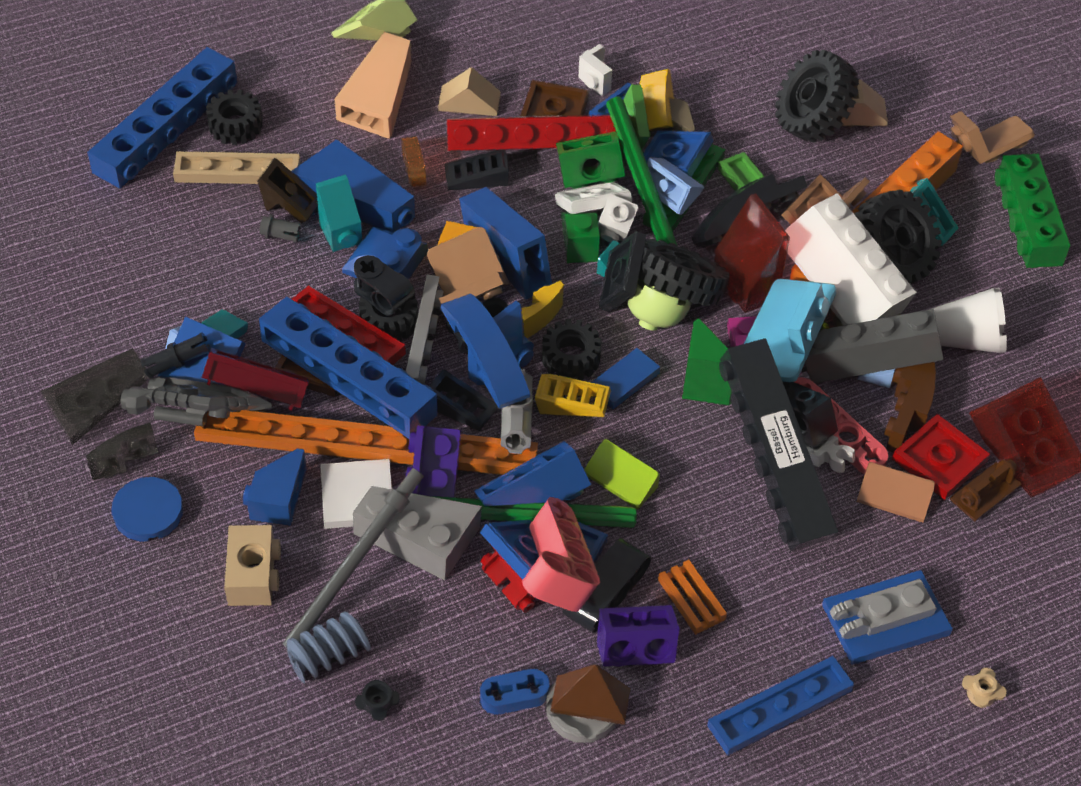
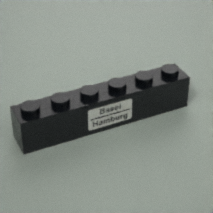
M764 338L728 348L720 359V373L723 380L728 381L731 388V403L734 411L740 413L744 424L742 428L743 436L746 443L752 446L756 456L754 459L755 469L759 477L764 478L768 489L766 491L767 502L770 508L776 511L780 522L778 524V531L782 541L788 544L791 552L829 540L838 533V529L767 339Z

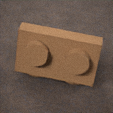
M962 111L950 116L954 125L950 130L955 141L959 144L961 143L965 152H969L980 164L993 162L1002 153L1025 146L1035 136L1033 129L1018 116L1010 117L982 132Z
M820 174L783 212L782 216L790 224H793L813 205L837 193L850 208L851 205L855 206L867 194L863 189L870 181L864 177L845 194L841 195Z
M483 227L474 228L430 248L427 252V257L435 275L440 276L439 285L444 291V296L439 298L441 304L468 294H472L476 298L483 296L484 300H488L502 294L501 288L510 284L487 230Z

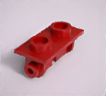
M496 550L493 554L487 553L480 561L482 570L499 588L509 579L511 582L502 590V593L514 605L516 610H522L524 613L530 611L535 605L533 602L535 597L524 588L521 577Z

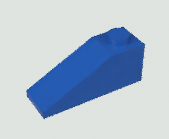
M563 441L474 490L484 506L546 503L549 497H555L562 501L574 499L580 496L584 491L583 489L590 486L591 483L575 450Z

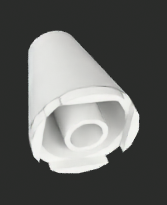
M992 288L932 308L935 311L941 346L995 353L1006 352L1007 337L1002 335L1006 323L1000 288Z

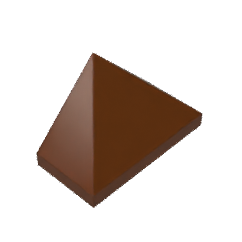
M598 665L587 666L557 676L551 712L625 725L631 688Z

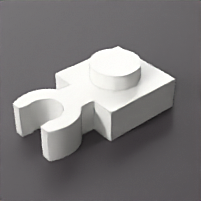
M833 435L815 448L806 445L813 465L817 467L827 462L832 470L843 473L845 471V461L843 459L852 463L855 461V450L847 445H839L838 437Z

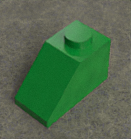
M594 211L576 214L561 212L566 262H598L600 234L597 213Z

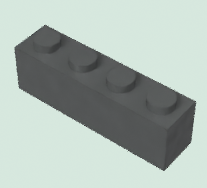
M930 309L819 330L805 361L809 379L814 383L943 360L935 311Z

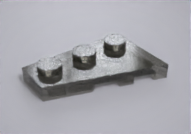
M132 348L42 390L41 394L73 446L121 404V395L124 389H130L134 386L140 387L149 378L144 373L146 367L141 366L140 358Z

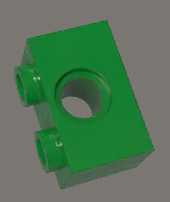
M616 131L556 143L565 188L571 187L576 189L586 187L589 183L599 181L609 183L618 180L620 177H625L620 143ZM594 158L598 160L594 166L584 165V162L588 159Z

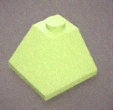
M375 0L366 5L331 34L334 38L377 41L384 32L404 37L411 31L409 26L417 18L405 0Z

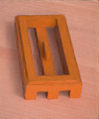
M689 559L684 561L681 567L676 565L671 567L668 573L665 571L659 573V583L695 635L726 620V611ZM684 575L687 576V578L689 579V581L692 583V585L694 586V588L696 589V591H697L698 594L701 596V598L703 599V601H704L705 604L708 606V608L710 609V611L712 612V614H713L714 616L711 615V613L709 612V610L707 609V607L704 605V603L702 602V600H701L700 597L697 595V593L695 592V590L693 589V587L691 586V584L688 582V580L686 579V577H685ZM676 580L688 600L697 609L704 621L700 622L672 581Z

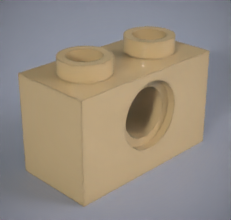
M272 525L229 526L224 586L228 606L272 605V591H279V570L274 569V560H280L281 557L280 539H274ZM251 564H259L255 567H249Z

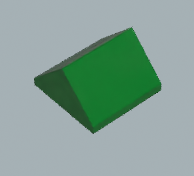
M699 318L693 323L682 399L729 406L732 404V391L728 381L723 380L719 369L720 359L728 348Z

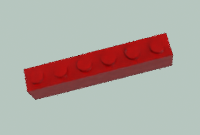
M610 115L447 119L448 151L557 148L556 143L615 132L616 130Z

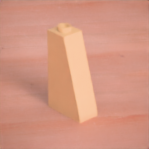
M387 32L381 35L336 96L335 109L337 121L388 139L391 138L411 65V40Z

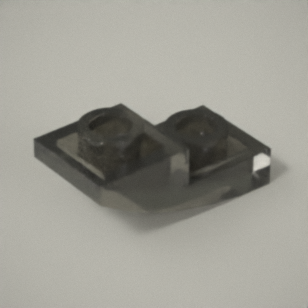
M151 422L113 436L86 455L93 481L102 478L108 479L118 474L126 473L124 461L142 459L148 455L158 453Z

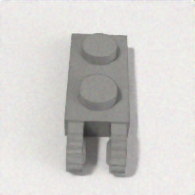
M917 579L856 598L855 600L850 599L843 603L841 602L831 608L830 614L837 621L858 615L859 619L850 621L839 629L842 638L848 640L865 634L870 636L934 615L936 606L921 579Z

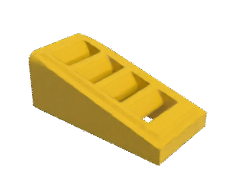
M541 374L535 394V401L540 414L604 417L611 389L605 385L558 375ZM577 396H582L581 401H576ZM591 396H596L594 405L589 404Z

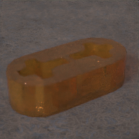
M417 136L401 138L402 154L410 187L426 185V171Z

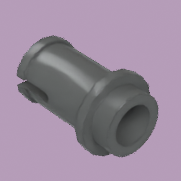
M270 214L269 217H262L259 233L265 235V239L276 237L297 243L300 237L298 229H301V223L274 218L273 214Z

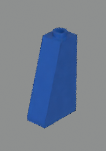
M337 139L291 171L316 194V183L346 174L360 220L374 227L395 232L409 225L415 218L414 196Z
M487 187L459 199L464 224L483 227L487 230L508 280L525 300L533 297V293L541 287L552 285L546 240L542 232Z

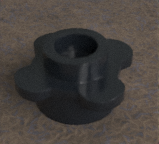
M372 680L363 688L362 695H358L355 698V706L359 710H365L370 713L374 721H382L386 718L387 711L392 706L399 704L400 696L398 692L391 691V688L385 682ZM380 698L381 701L379 703L374 702V699Z

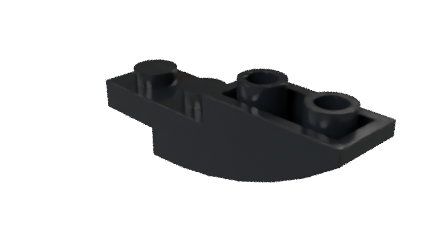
M771 174L758 178L732 192L699 225L692 237L693 243L705 241L706 246H710L723 241L724 237L722 234L732 231L734 236L750 230L749 224L760 220L757 213L773 207L771 201L780 198L781 203L799 197L797 191L808 187L804 175L777 184L774 175Z

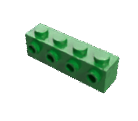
M1003 155L1000 167L995 171V183L1002 191V205L1004 209L1008 210L1010 216L1009 226L1011 232H1015L1019 256L1023 257L1026 268L1063 266L1070 243L1040 155Z

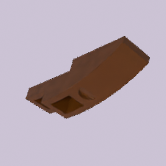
M935 362L902 367L895 370L892 382L897 383L894 397H897L898 400L894 410L899 412L897 418L890 417L884 435L889 437L886 447L887 451L894 453L904 443L909 430L917 432L925 425L935 390Z

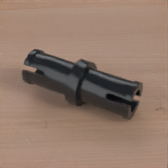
M201 332L178 344L172 342L167 345V349L142 358L140 360L142 367L156 364L144 370V373L151 379L171 368L176 367L180 369L185 366V362L209 353L211 349L210 344L196 347L208 341L207 337Z

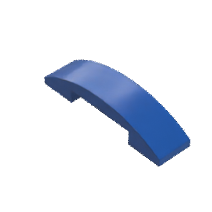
M472 294L441 304V310L455 333L460 332L484 373V384L498 408L501 409L530 398L529 388L513 351L484 305Z

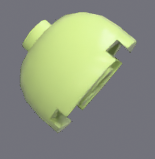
M638 279L636 293L627 301L632 314L640 319V326L656 331L658 327L669 328L675 326L685 318L692 305L689 300L683 301L677 296H669L666 294L667 292L654 289L655 286H649L644 283V280Z

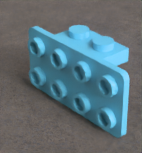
M777 279L773 282L744 344L766 338L783 382H794L798 379L836 295L835 286L827 283Z

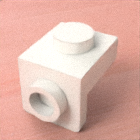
M599 44L585 51L579 57L578 78L589 88L604 96L611 91L612 69L604 64L605 47Z
M613 194L609 195L598 221L600 237L609 242L613 240L622 242L625 240L638 210V205Z

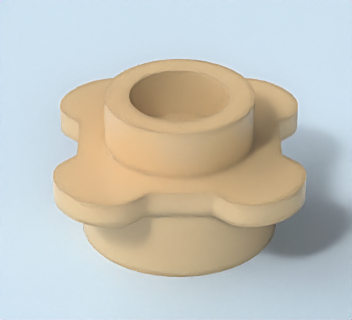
M983 668L979 674L974 676L966 675L962 681V686L967 690L969 700L981 708L992 705L996 699L1003 700L1007 694L1006 688L998 683L995 678V672L990 668ZM985 685L988 689L985 690L981 686Z

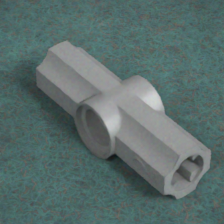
M521 369L529 388L530 398L502 408L501 446L513 454H521L523 450L531 446L533 377L528 375L525 369Z

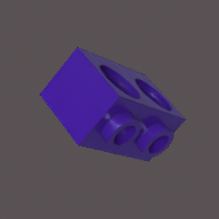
M672 605L600 609L597 646L603 667L675 663L679 626Z

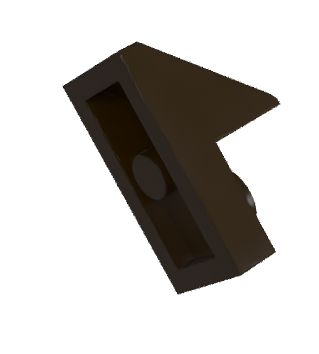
M276 157L257 180L267 211L279 204L302 224L308 220L318 205L317 194Z

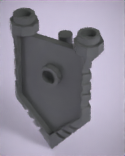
M165 376L151 378L147 388L134 386L130 389H124L121 395V408L127 410L128 414L139 415L149 409L151 403L180 406L187 409L181 410L156 406L154 419L202 427L207 423L208 411L211 417L228 418L230 417V412L268 409L272 405L249 392L232 386L211 383L209 386L206 382Z

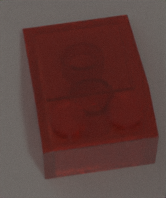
M756 193L750 195L717 246L714 262L718 263L719 267L725 268L726 272L730 274L726 288L731 300L734 303H738L744 313L762 307L773 282L777 279H782L790 236Z
M1041 377L969 412L984 443L1000 461L1011 459L1016 463L1015 478L1022 483L1021 487L1030 497H1034L1081 472V453Z

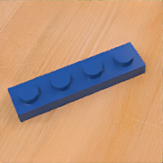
M831 656L710 718L707 726L726 755L729 756L852 691L854 683L835 657Z

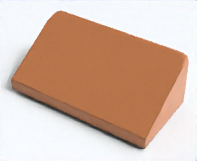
M869 462L856 502L924 523L935 482Z

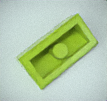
M604 439L584 469L588 478L636 509H639L659 485L660 474L658 471L607 439Z

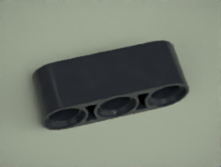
M619 538L595 565L600 578V584L580 611L573 612L563 608V615L591 633H596L598 631L600 609L617 608L646 573L651 563V556L626 540Z

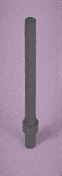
M412 468L396 490L392 489L384 499L386 502L385 506L282 645L287 648V640L290 638H295L300 643V634L304 631L309 632L397 512L402 513L410 502L408 497L424 477L419 471Z

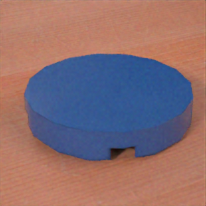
M141 477L128 482L117 492L112 501V517L118 531L127 538L140 542L149 541V538L157 536L159 539L167 536L178 526L183 516L182 498L177 488L169 481L157 477Z

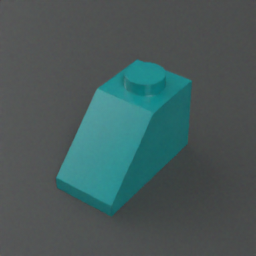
M346 174L316 183L320 227L332 251L335 252L360 244L362 241L361 220Z

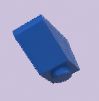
M296 449L255 472L252 484L246 485L243 494V505L248 506L250 520L291 526L307 470L304 449Z

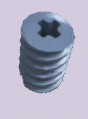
M346 611L339 615V622L334 618L328 619L326 621V629L319 624L314 626L313 636L307 631L300 634V643L295 638L287 640L289 660L298 678L304 684L305 671H308L314 678H317V665L321 664L329 672L332 670L331 658L334 657L342 665L345 663V651H348L356 658L358 657L357 645L360 644L367 652L371 650V646L358 620Z

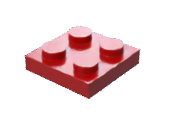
M936 414L894 451L892 460L910 474L934 481V492L946 500L988 462L990 453L940 415Z

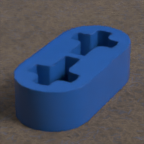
M527 669L487 678L480 687V704L485 711L491 714H504L538 707L547 701L550 687L549 679L544 672L537 669ZM534 683L535 687L538 688V693H531V690L527 688V684ZM498 690L499 694L502 695V700L495 701V698L491 696V691Z

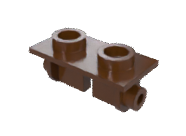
M1011 459L1001 460L998 463L995 462L951 496L949 500L976 522L1022 485L1015 478L1016 463Z

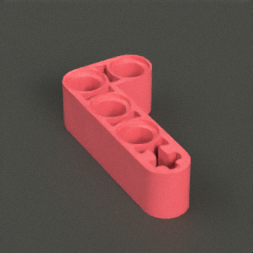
M549 497L529 525L539 558L522 580V584L533 597L566 610L578 612L600 584V578L572 508L558 498Z

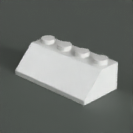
M838 193L813 205L777 237L778 242L809 282L827 283L835 286L836 295L830 309L843 325L896 316L903 312L917 293Z

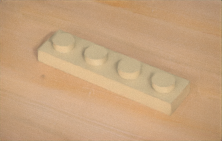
M176 152L173 176L175 183L258 184L257 180L275 157L292 171L300 165V154Z

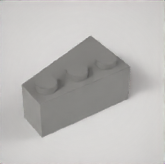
M376 486L370 487L353 511V530L355 535L360 538L385 506L386 502L384 499L392 489ZM411 493L408 497L410 502L402 513L397 512L374 545L446 580L480 529L482 506Z

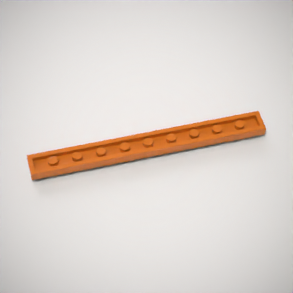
M241 410L240 412H230V417L228 418L211 417L208 411L206 425L204 427L195 426L194 430L195 441L284 451L304 449L305 453L365 460L389 459L392 463L413 465L414 453H409V439L392 427L384 425ZM461 434L458 470L503 475L536 457L538 442H531L530 448H526L521 454H513L501 446V438Z

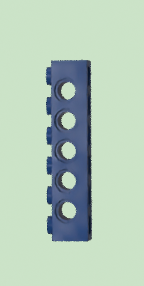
M206 47L87 152L92 174L119 189L129 180L134 179L139 171L149 162L155 160L161 151L173 143L189 126H192L206 112L207 104H211V98L216 97L219 99L218 93L223 92L226 94L228 90L234 88L238 83L235 61Z
M286 296L259 318L261 340L408 439L411 432H416L417 425L426 426L437 416V394L431 387L419 383L402 368H396L384 360L379 353L370 351L359 344L354 337L342 333L328 320L321 319L310 312L305 305L298 304Z

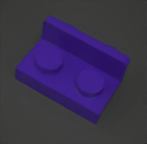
M417 425L416 432L410 433L409 453H414L413 467H407L406 476L412 468L424 476L412 493L430 497H455L462 430Z

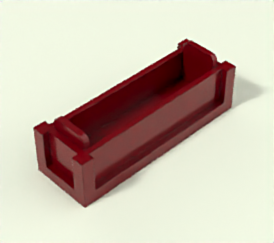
M214 348L210 349L202 374V378L208 380L207 385L209 386L211 381L287 403L289 404L288 410L292 411L293 406L301 408L309 383L307 377Z

